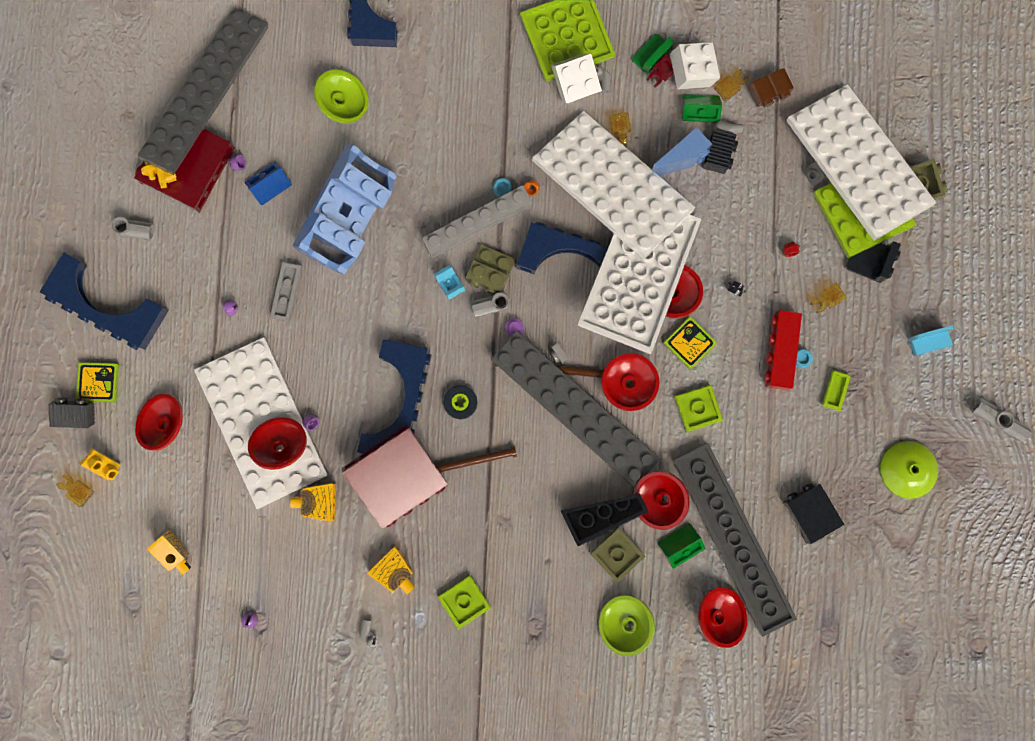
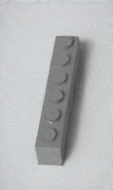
M522 185L422 238L423 243L431 258L434 259L531 208L532 201Z

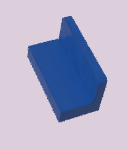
M276 161L245 181L248 189L260 205H264L292 185Z

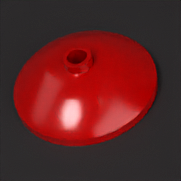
M686 265L683 267L674 292L675 297H672L665 317H686L692 314L702 301L703 285L701 279L694 270Z
M627 353L617 356L608 363L602 374L601 384L606 399L613 406L624 411H637L645 408L655 399L659 390L660 380L658 372L651 361L639 354ZM627 380L632 382L631 387L626 386Z
M158 394L150 398L141 408L136 420L135 434L138 443L143 448L150 451L162 450L177 437L183 422L182 406L177 398L169 394Z
M278 417L267 420L252 432L248 441L249 456L261 468L269 470L285 468L296 462L303 454L307 445L306 432L299 422L291 418Z
M656 471L645 475L637 483L633 495L641 494L649 510V513L639 517L646 525L658 530H667L676 527L685 519L690 504L689 494L684 483L677 476L665 471ZM664 496L668 497V502L664 501Z
M724 587L711 589L704 595L698 611L699 625L702 633L714 646L730 648L737 645L743 639L748 623L747 611L743 601L734 591Z

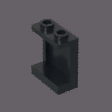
M811 482L802 487V492L798 494L794 492L786 497L787 500L783 502L803 532L804 536L802 537L807 544H813L845 525L821 484H813Z

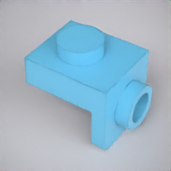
M451 265L435 273L439 285L449 300L465 291Z

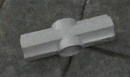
M979 398L971 408V413L988 422L993 429L1001 430L1020 443H1024L1032 433L1030 427L1015 419L1010 412L1000 410L983 398ZM1000 416L1003 418L1004 421L1002 425L999 422Z

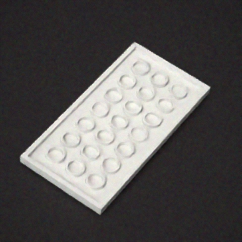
M848 84L787 118V123L873 241L936 204V201Z
M585 111L577 116L532 159L539 168L643 260L695 209L689 201L659 175L653 173L652 169Z
M689 215L644 260L614 234L577 326L651 354L701 219Z
M265 337L194 369L256 509H260L329 476L308 430L302 424L303 418ZM278 417L291 418L299 422L306 432L307 445L303 454L296 462L282 469L269 470L259 467L252 461L248 453V441L252 432L260 424Z

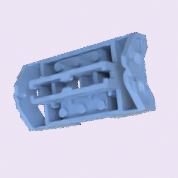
M346 144L292 246L306 254L307 257L315 261L318 260L325 267L345 275L347 269L358 258L366 243L360 239L375 209H383L392 193L397 175L368 158L356 146ZM353 161L359 162L366 169L386 178L383 185L361 172L351 163ZM312 238L344 254L345 257L341 264L338 265L313 251L309 247Z

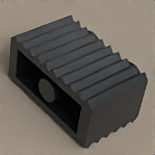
M714 129L710 139L712 143L709 148L710 153L706 156L703 169L725 174L728 169L731 170L734 161L731 158L732 151L735 152L738 141H736L737 134Z
M60 397L55 398V401L48 404L49 427L89 428L95 424L94 402H87L86 398L68 401V398Z

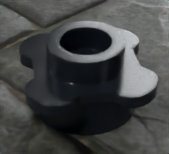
M737 281L728 283L729 287L727 290L741 297L743 292L746 293V290L743 289V284Z

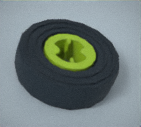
M463 385L450 388L444 395L443 400L444 409L447 414L459 420L467 419L473 415L478 404L474 391ZM458 397L466 400L463 403L464 407L459 408V405H455Z

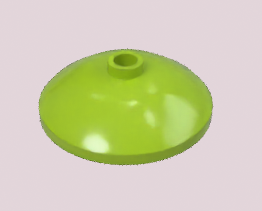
M329 70L324 72L315 83L314 98L316 104L333 121L344 124L354 123L360 120L366 113L369 104L368 94L364 85L354 75L343 70Z
M903 441L892 445L884 453L880 462V475L886 488L896 496L907 499L919 498L927 494L934 487L938 478V464L935 456L926 446L914 441ZM913 466L916 467V472H915V473L912 472V467H913Z
M624 595L611 599L604 606L599 617V631L603 642L611 651L621 656H634L646 650L652 642L655 622L651 610L642 600L634 596ZM631 621L634 623L633 628L630 627Z

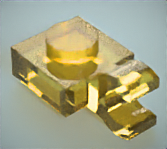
M628 112L610 114L609 120L612 135L618 134L620 144L627 147L628 139L626 133L631 132Z

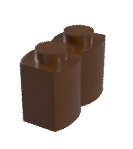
M785 68L750 83L748 89L757 107L763 105L765 108L773 104L775 99L780 98V100L789 97L794 87Z

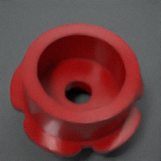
M795 242L787 243L784 245L782 253H784L785 257L798 255L800 253V245L795 244Z

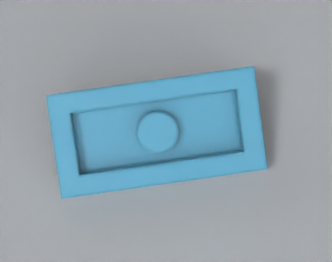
M953 325L908 338L913 355L917 356L952 346L948 331L954 329Z

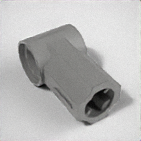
M117 217L111 223L113 231L122 238L131 237L151 241L153 237L154 225L152 223L127 220L124 217ZM122 224H126V229L119 231V227Z
M497 293L494 296L471 301L475 318L496 312H504L510 306L509 298L505 293ZM499 298L506 300V304L503 307L496 305V301Z

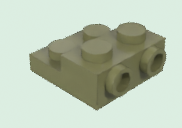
M935 159L910 167L934 200L945 197V192H948L946 182L941 181L940 174H943L940 163L936 164Z
M481 245L466 275V280L473 287L478 288L481 286L486 288L485 291L492 295L502 293L516 259Z

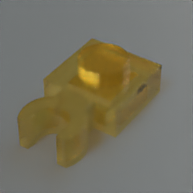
M742 69L737 70L733 78L728 75L714 87L715 91L725 102L741 90L739 85H744L749 79L748 76L744 79L739 78L738 75L741 74Z
M836 282L819 293L822 298H816L810 304L819 303L820 309L816 313H820L825 310L826 305L831 309L847 297Z
M63 475L62 477L67 480L66 485L57 483L56 486L59 489L67 490L68 492L64 496L78 507H83L95 491L82 481L76 480L73 483V478L70 475Z

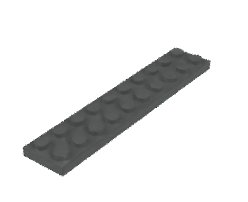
M237 8L233 9L137 156L140 160L167 173L175 174L269 28L268 23Z
M517 331L491 359L494 364L633 488L660 460Z
M709 443L674 459L673 462L760 635L763 637L797 620Z

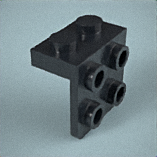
M895 241L888 245L879 243L850 257L846 269L881 283L892 276L894 272L892 266L894 261H897L901 251H899L901 244Z

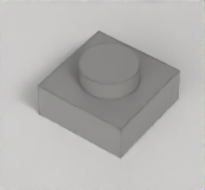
M559 343L551 347L552 352L550 354L556 363L559 361L562 365L568 361L569 358Z

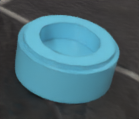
M500 178L495 181L493 191L497 197H501L512 191V184L509 180Z
M806 349L798 350L796 367L803 369L810 366L813 361L811 352Z

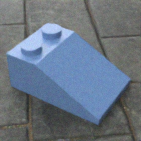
M696 127L656 162L651 171L661 176L691 168L696 163L700 165L710 153L709 148L712 143Z

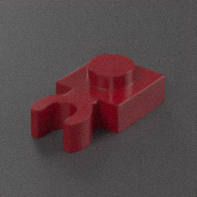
M665 55L652 68L653 72L650 73L646 80L649 81L651 78H655V88L661 84L662 80L666 82L674 73L671 59Z

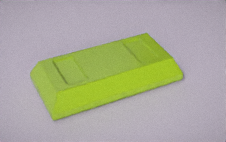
M832 370L822 406L841 412L851 375Z

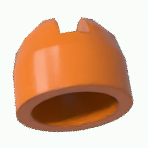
M530 179L525 183L524 188L529 196H535L538 193V181Z

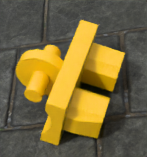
M145 162L146 166L141 169L142 174L149 176L150 180H154L157 173L161 189L167 188L166 183L176 181V174L167 173Z
M91 448L88 455L79 462L84 468L108 481H112L119 473L118 469L121 466L120 463L94 448Z

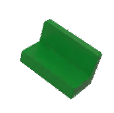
M654 34L632 58V62L648 75L652 68L672 49L675 41L670 37L664 40L658 34Z
M683 94L682 121H720L722 111L720 96Z
M690 523L658 542L659 547L673 569L706 549L702 538Z

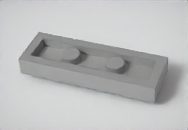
M282 262L270 314L271 319L290 322L302 266Z

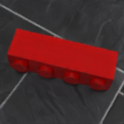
M779 310L775 315H772L771 326H773V332L769 335L768 340L771 348L766 357V363L769 365L768 371H765L764 382H766L767 388L789 391L794 387L802 313Z

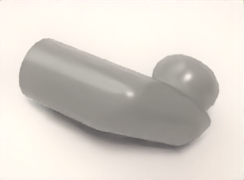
M595 66L599 82H601V92L609 93L610 74L604 68Z
M718 121L714 129L735 134L742 133L743 126L742 124Z
M362 619L359 637L366 647L374 648L377 646L378 640L370 631L372 620Z

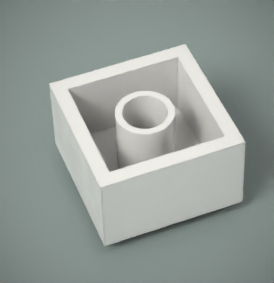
M713 43L679 44L670 53L677 89L711 87L720 79Z
M583 53L551 65L563 102L569 103L602 91L590 53Z

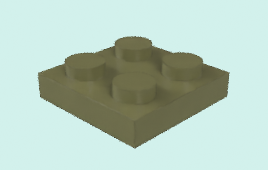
M619 527L590 553L616 583L645 558V555Z

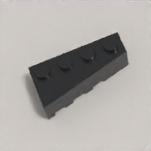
M641 494L561 510V513L577 546H582L649 513V510Z

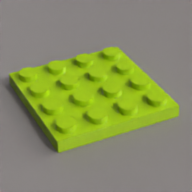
M553 0L520 12V18L545 82L555 79L551 67L552 64L577 55L590 53L594 65L615 58V52L594 0Z
M832 183L813 192L847 258L916 226L912 218L873 241Z

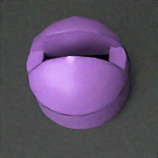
M235 155L229 160L230 168L235 171L243 170L246 167V161L242 155Z
M233 300L222 303L229 317L238 310V305H235L236 302Z
M306 414L305 418L302 419V424L308 431H312L318 427L319 419L313 414Z
M247 612L242 616L241 623L245 628H252L258 623V616L254 612ZM248 616H251V619H250V621H249V624L247 625L246 622H247Z

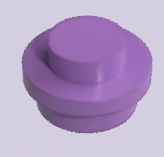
M517 318L510 319L505 325V331L510 337L516 331L522 335L524 324Z

